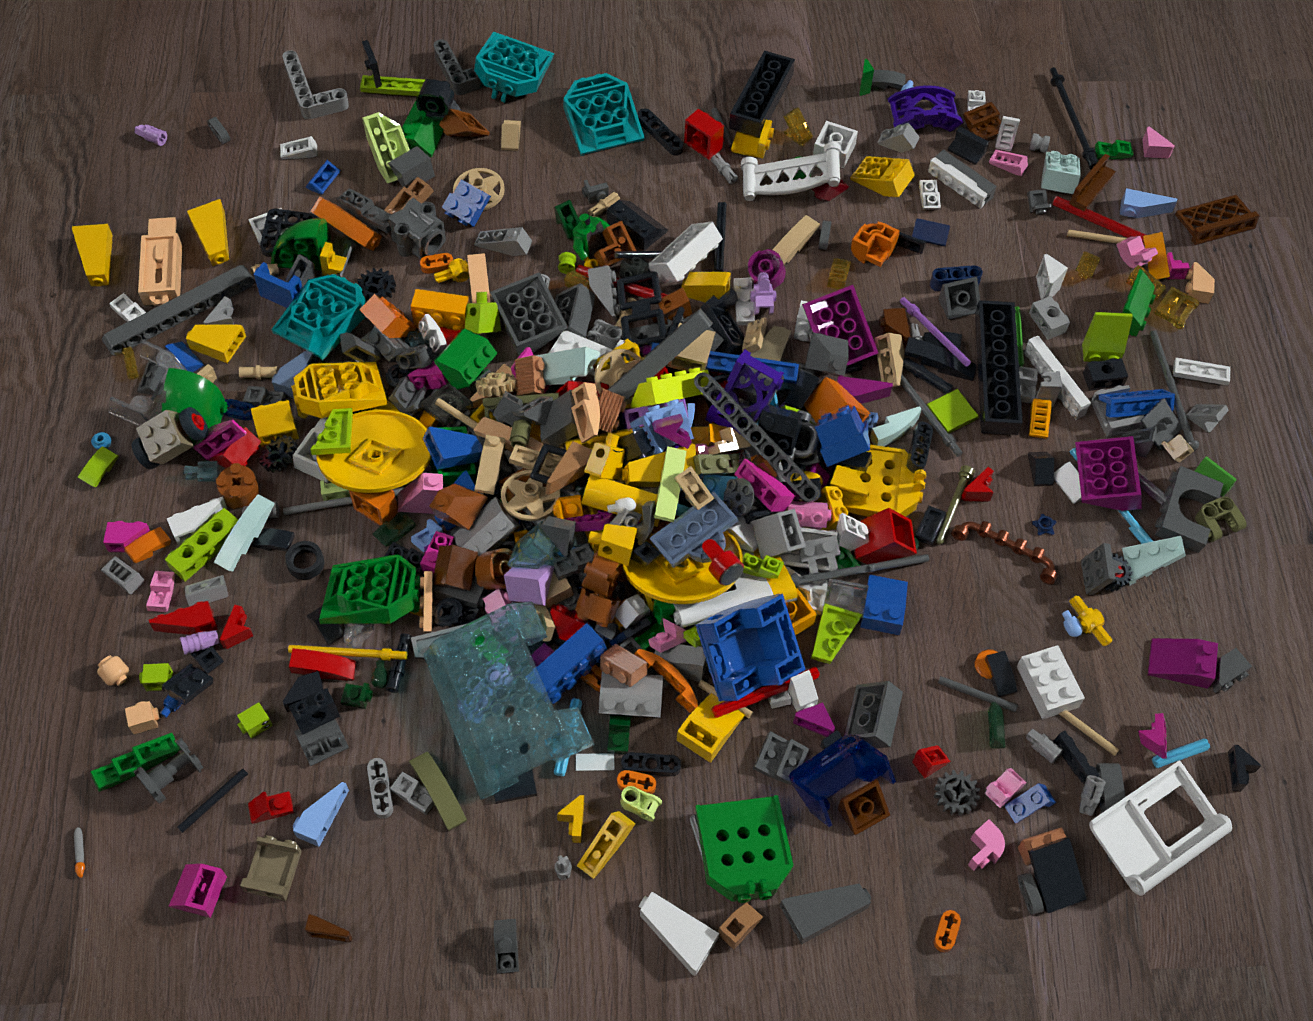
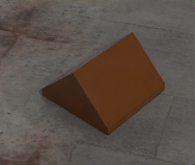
M455 545L439 546L432 586L470 591L478 552Z
M877 779L843 797L837 808L854 835L890 816Z

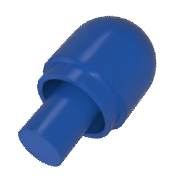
M168 694L164 700V708L160 715L167 718L170 712H175L182 704Z

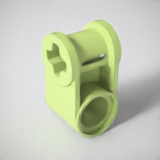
M627 786L621 794L620 802L625 810L647 821H654L657 807L662 804V800L659 797L646 793L634 786ZM628 795H632L635 797L636 800L633 802H629L625 799V797Z

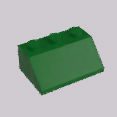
M415 100L402 127V131L409 150L417 146L429 157H432L444 133V129L439 125L442 119L427 117V113L423 110L422 112L418 110Z
M1141 269L1138 271L1122 313L1132 314L1129 335L1137 337L1139 331L1144 330L1147 322L1144 321V318H1148L1151 308L1148 306L1153 304L1156 296L1153 294L1155 286Z
M462 329L434 362L454 390L470 386L497 355V352L488 339L467 329Z

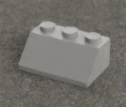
M495 497L481 509L469 530L460 528L453 537L457 546L476 551L478 556H480L484 552L498 548L521 525L506 511L501 501Z
M602 671L599 713L660 717L663 675L647 674L632 687H629Z

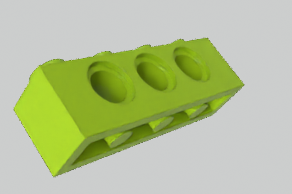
M225 508L216 512L206 524L201 525L191 537L183 541L182 545L168 554L167 558H165L168 567L186 582L219 553L238 519Z

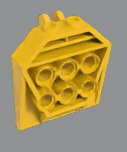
M376 362L310 364L294 377L295 385H291L298 416L301 418H307L308 415L327 418L333 409L352 408L354 412L387 405Z
M870 445V450L866 452L872 453V459L867 471L856 470L861 480L867 481L863 482L868 490L867 502L863 504L842 497L843 506L850 513L866 517L887 508H891L905 517L917 509L918 503H922L923 492L920 491L925 489L926 483L924 479H926V472L921 469L913 473L907 468L908 453L905 449Z

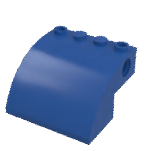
M783 593L733 606L696 624L697 633L719 701H738L761 686L781 685L805 670Z

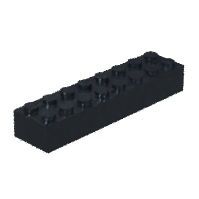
M979 300L975 311L981 433L1018 435L1022 426V407L1015 302Z

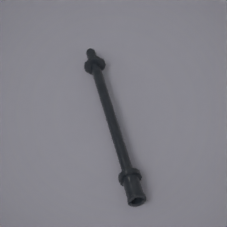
M1052 67L1050 73L1053 78L1050 80L1052 86H1056L1083 147L1082 156L1086 159L1089 169L1092 170L1098 163L1095 156L1096 151L1094 148H1090L1063 86L1064 76L1058 74L1057 69Z

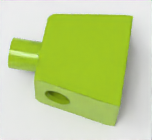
M476 292V303H468L466 306L465 329L473 333L501 331L498 305L496 302H487V292Z

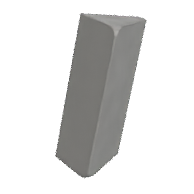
M221 575L185 586V596L189 606H193L197 602L208 601L210 603L227 598L228 590L224 576Z

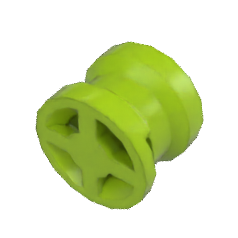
M570 252L561 253L559 255L560 263L558 270L564 274H572L575 271L576 256Z

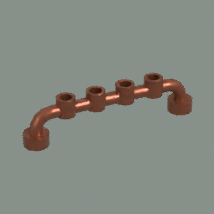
M983 521L981 524L965 522L961 525H956L951 533L956 540L964 541L969 534L968 529L975 530L979 536L989 537L999 546L1005 545L1012 548V551L1016 554H1024L1030 557V560L1034 563L1046 565L1047 568L1043 569L1040 575V579L1044 583L1054 584L1058 575L1055 572V565L1052 560L1044 556L1045 551L1042 548L1035 547L1034 550L1026 547L1027 542L1024 539L1018 538L1016 542L1009 539L1010 535L1005 530H999L996 533L991 530L992 525L987 521Z

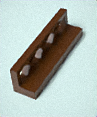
M1104 154L1075 188L1069 203L1070 205L1085 211L1111 181L1116 171L1106 166L1109 155Z

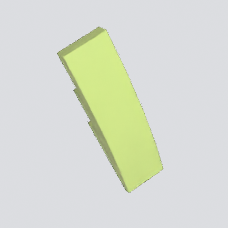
M667 446L654 518L674 522L680 494V486L674 478L684 471L685 450Z

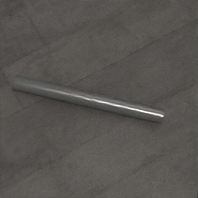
M942 676L939 678L938 684L1016 712L1018 705Z

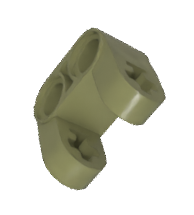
M1221 497L1204 504L1195 515V520L1199 525L1210 529L1209 542L1222 538V530L1217 523L1219 521L1225 520L1233 532L1246 528L1244 516L1229 497Z

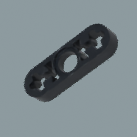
M628 752L622 756L621 768L623 771L629 770L648 775L676 776L681 770V760L675 755ZM629 759H633L634 764L632 767H628L627 762ZM639 759H642V768H639V764H637ZM648 760H654L657 766L654 769H648L645 763ZM660 761H663V770L660 769ZM670 762H674V770L667 766Z

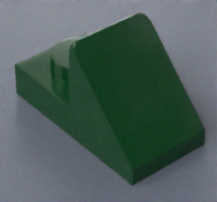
M571 200L555 206L554 210L557 225L561 223L567 238L570 239L573 237V229L580 223V220Z
M610 715L607 753H628L631 715Z

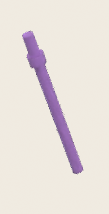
M905 297L900 299V303L912 317H915L964 366L970 365L971 361L920 312V309L915 304H911Z

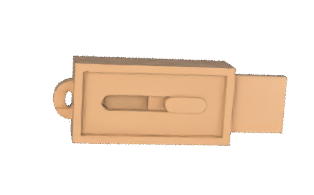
M176 217L149 219L148 235L141 236L138 293L143 305L160 306L180 296L182 244L178 233H176Z

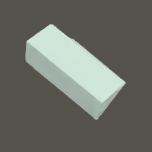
M581 347L536 356L542 357L545 364L543 378L546 385L565 384L567 381H575L577 377L586 376L601 354L600 351Z

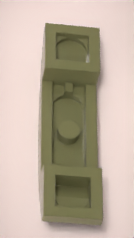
M428 751L410 760L411 767L418 779L421 780L447 830L450 831L466 822L467 819L454 793Z

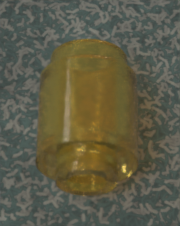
M574 270L566 274L564 278L566 287L571 288L581 283L590 289L588 277Z

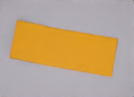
M1163 232L1143 236L1145 248L1156 247L1158 252L1157 255L1152 257L1151 261L1147 262L1150 281L1170 277Z

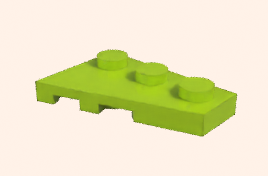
M352 408L332 410L324 424L323 432L319 433L317 437L318 441L310 449L311 455L351 453Z
M825 603L811 659L831 664L863 614Z

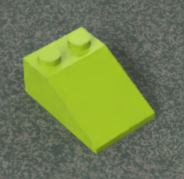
M1095 312L1082 343L1084 362L1121 359L1126 349L1132 314Z

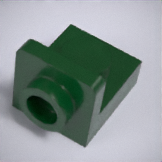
M365 682L363 686L346 683L341 704L366 709L367 702H371L373 691L370 690L369 684Z

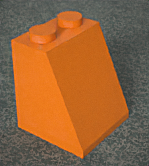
M826 376L804 404V407L812 415L816 423H818L822 415L829 412L835 414L839 408L849 405V408L855 406L862 422L870 414L844 387Z

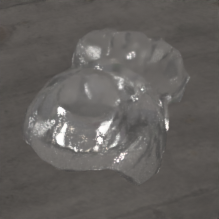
M344 624V642L349 648L361 647L362 643L372 634L374 624Z

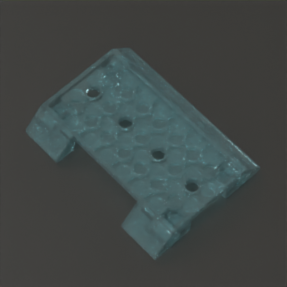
M532 601L507 604L434 640L423 654L481 800L519 782L517 776L552 759L558 763L595 745L578 707L554 710L527 647V644L531 646L548 637ZM484 636V642L481 645H475L476 638ZM494 671H498V679L495 681H491V673ZM509 707H514V714L510 717H505V710ZM523 744L530 745V749L526 754L520 753V747Z

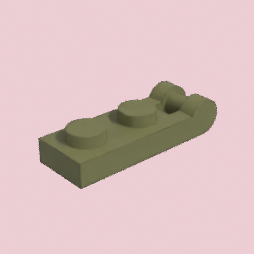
M739 453L698 454L693 456L697 475H735L739 468Z

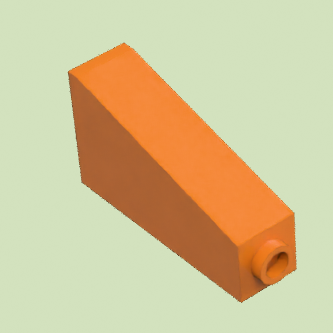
M319 196L311 212L320 218L326 219L327 223L364 247L374 251L379 245L382 236L336 204Z

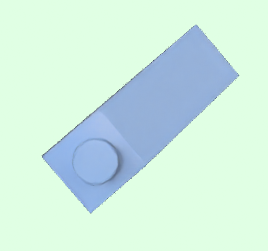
M1126 188L1121 200L1119 215L1141 218L1171 213L1177 203V199Z
M341 782L303 811L301 817H297L293 824V832L297 838L320 847L349 792L346 783Z

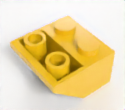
M289 400L251 408L261 447L271 443V440L275 441L278 436L282 438L283 435H286L287 437L291 436L294 440L299 439Z

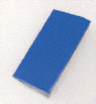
M326 160L307 184L306 188L322 195L341 170Z
M183 342L165 346L167 353L183 370L195 372L204 365Z

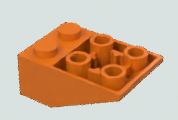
M374 294L360 308V311L388 338L416 337L420 335L415 330L417 328L416 325L408 320L401 310L397 309L383 296L379 298Z

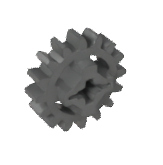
M952 770L951 775L945 772L943 778H938V784L934 787V790L938 791L934 794V798H939L937 805L944 806L943 812L948 809L951 810V816L955 812H958L959 816H962L964 811L969 814L971 808H976V802L980 799V796L976 795L979 794L980 788L974 787L977 781L971 782V775L969 774L965 777L963 776V771L959 775L956 774L955 770ZM958 787V795H959V796H958V798L956 799V791H955V790H956V788Z

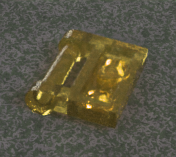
M1171 287L1154 314L1169 321L1175 328L1183 329L1186 324L1185 321L1191 312L1198 307L1199 301ZM1183 303L1187 304L1181 316H1176L1175 314Z

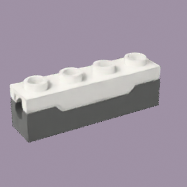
M944 149L930 161L928 172L932 176L941 180L945 185L955 190L959 195H962L980 209L994 197L996 185Z

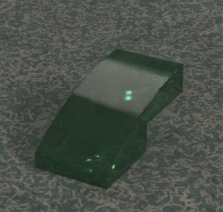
M400 512L389 523L385 521L372 535L385 547H388L392 542L398 541L416 526V523L404 512Z

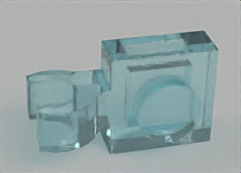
M218 461L198 462V467L185 466V479L193 480L197 477L198 482L216 481L218 477Z

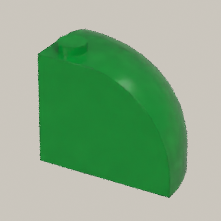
M307 219L285 230L274 246L271 264H277L278 268L291 269L296 258L301 254L314 262L315 270L322 271L320 254L325 242L330 243L331 240L326 219Z
M176 368L168 369L164 384L166 403L162 402V412L170 410L180 413L184 409L192 407L202 415L208 428L219 424L228 407L219 388L208 379L196 373ZM190 437L193 445H195L196 441Z

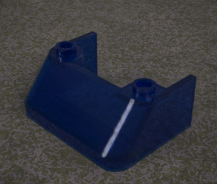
M855 734L842 737L789 774L793 787L811 814L828 827L832 826L827 812L830 809V803L827 798L855 779L859 778L865 782H872L879 776H882L892 784L896 782L887 756Z

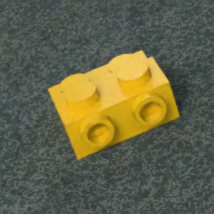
M825 486L821 489L822 497H819L815 502L827 503L828 510H831V521H827V528L822 527L819 530H836L839 514L844 513L848 515V510L843 506L841 499L843 493L838 489V486Z

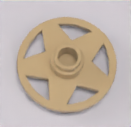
M486 168L468 170L461 174L454 183L453 193L460 180L469 176V184L491 196L488 201L490 203L485 206L484 210L497 205L503 198L505 191L504 182L500 175ZM479 173H486L492 176L483 179ZM500 183L501 189L499 195H497L493 189Z
M615 349L606 353L600 359L595 370V386L599 395L602 391L600 382L609 385L610 388L641 360L640 357L626 349ZM620 353L628 354L635 360L625 363ZM610 357V369L601 371L604 362ZM631 397V398H629V399H627V400L625 401V402H627L626 405H628V404H630V403L632 402L633 397Z
M524 470L513 474L506 480L501 490V500L506 511L515 518L525 521L541 520L553 513V505L558 497H560V489L547 495L545 494L546 487H542L543 483L531 478L526 483L515 480L522 476H529L532 470ZM540 471L539 473L550 477V475ZM507 488L515 495L508 503L505 496ZM554 501L553 505L544 512L543 503ZM527 508L532 515H523L516 511Z

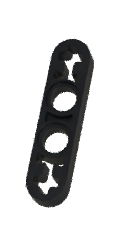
M646 108L640 109L638 111L640 125L671 155L678 156L682 154V140L651 110ZM658 125L659 128L653 129L651 126ZM668 135L669 138L663 139L661 136Z
M919 422L913 432L906 464L907 468L913 473L917 470H923L927 463L933 428L927 422Z

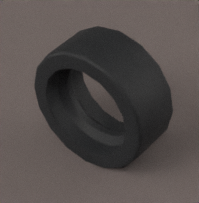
M297 542L286 552L285 561L291 575L297 579H312L323 570L325 564L324 556L320 547L314 542ZM304 552H311L316 555V562L309 568L300 569L294 566L293 561L297 555Z

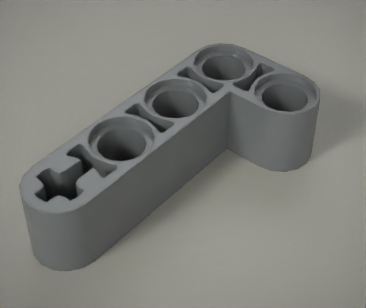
M443 39L434 42L435 59L447 82L450 83L454 94L464 95L479 90L482 87V81L474 71V68L462 71L448 42Z

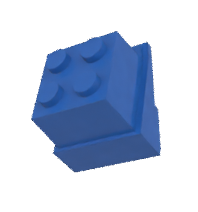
M849 405L839 408L837 413H826L818 420L815 429L822 445L820 452L827 467L870 450L868 422H862L855 406L849 408Z

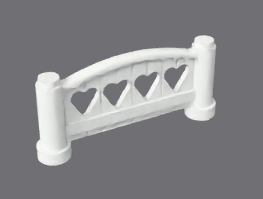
M829 142L824 146L823 154L758 165V161L754 157L743 158L741 160V170L743 171V196L745 200L752 201L758 194L786 195L798 193L825 183H829L831 187L838 186L840 182L839 156L841 155V145L837 142ZM815 167H818L823 172L822 176L810 177ZM800 169L806 175L804 179L793 180ZM783 172L790 178L787 182L776 183ZM766 175L773 181L770 185L760 186Z

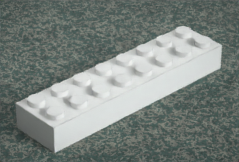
M1035 336L1029 339L1024 351L1025 356L1029 358L1031 364L1038 369V373L1041 375L1046 372L1056 373V371H1060L1062 388L1058 399L1062 401L1064 407L1069 410L1071 416L1075 419L1085 416L1091 402L1041 338ZM1044 378V381L1049 382V378Z

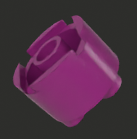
M771 249L759 250L748 261L749 275L754 284H758V275L761 272L767 273L773 290L783 282L786 269L780 255L776 251Z

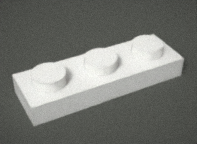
M734 278V291H736L738 301L735 303L737 325H748L750 322L754 324V303L750 301L752 280L751 278Z
M1175 358L1173 376L1228 386L1230 382V367Z

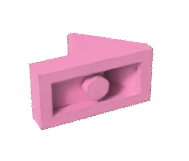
M664 618L665 632L658 633L655 637L649 639L650 647L660 653L686 641L683 638V632L686 630Z

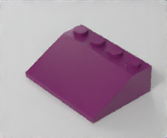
M853 285L802 304L812 332L848 340L847 365L878 354Z
M1133 436L1075 442L1082 503L1121 511L1142 509Z

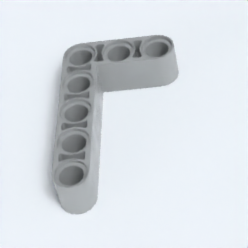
M292 50L283 53L285 69L303 118L314 119L344 111L349 107L347 93L342 88L312 95L297 53Z

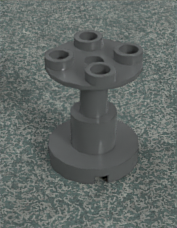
M736 478L727 482L723 502L736 517L746 515L752 506L768 509L754 495L753 487L746 479ZM781 511L771 512L770 515L779 513Z
M182 738L174 740L182 753L167 765L163 766L160 764L148 774L141 766L133 771L158 804L166 800V797L160 790L174 780L172 776L188 763H191L199 773L202 772L203 766L195 754L189 755L190 750Z

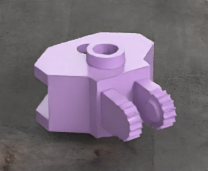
M766 272L759 273L758 284H754L753 291H750V301L754 303V315L759 314V308H768L769 315L774 313L776 291H773Z

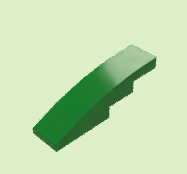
M173 733L132 747V752L111 759V764L92 770L91 777L98 792L135 777L136 775L133 771L140 766L144 771H147L180 752L181 750L174 742L175 737Z

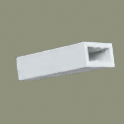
M651 892L649 897L645 896L639 905V908H641V918L689 972L696 976L717 942L719 933Z

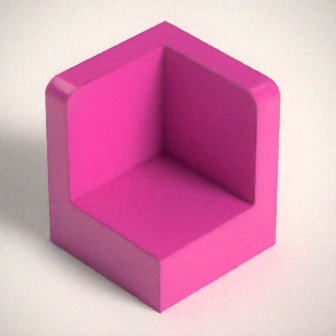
M1168 252L1167 261L1170 277H1167V279H1185L1190 269L1189 263L1174 260L1172 252Z

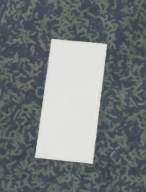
M614 753L576 754V771L614 770Z

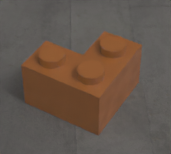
M622 221L605 228L602 234L608 246L599 250L594 256L600 267L608 265L612 267L626 259L615 258V251H636Z

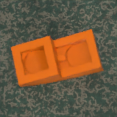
M158 527L134 540L125 547L124 551L134 563H138L152 557L153 551L170 545L171 539L161 527Z

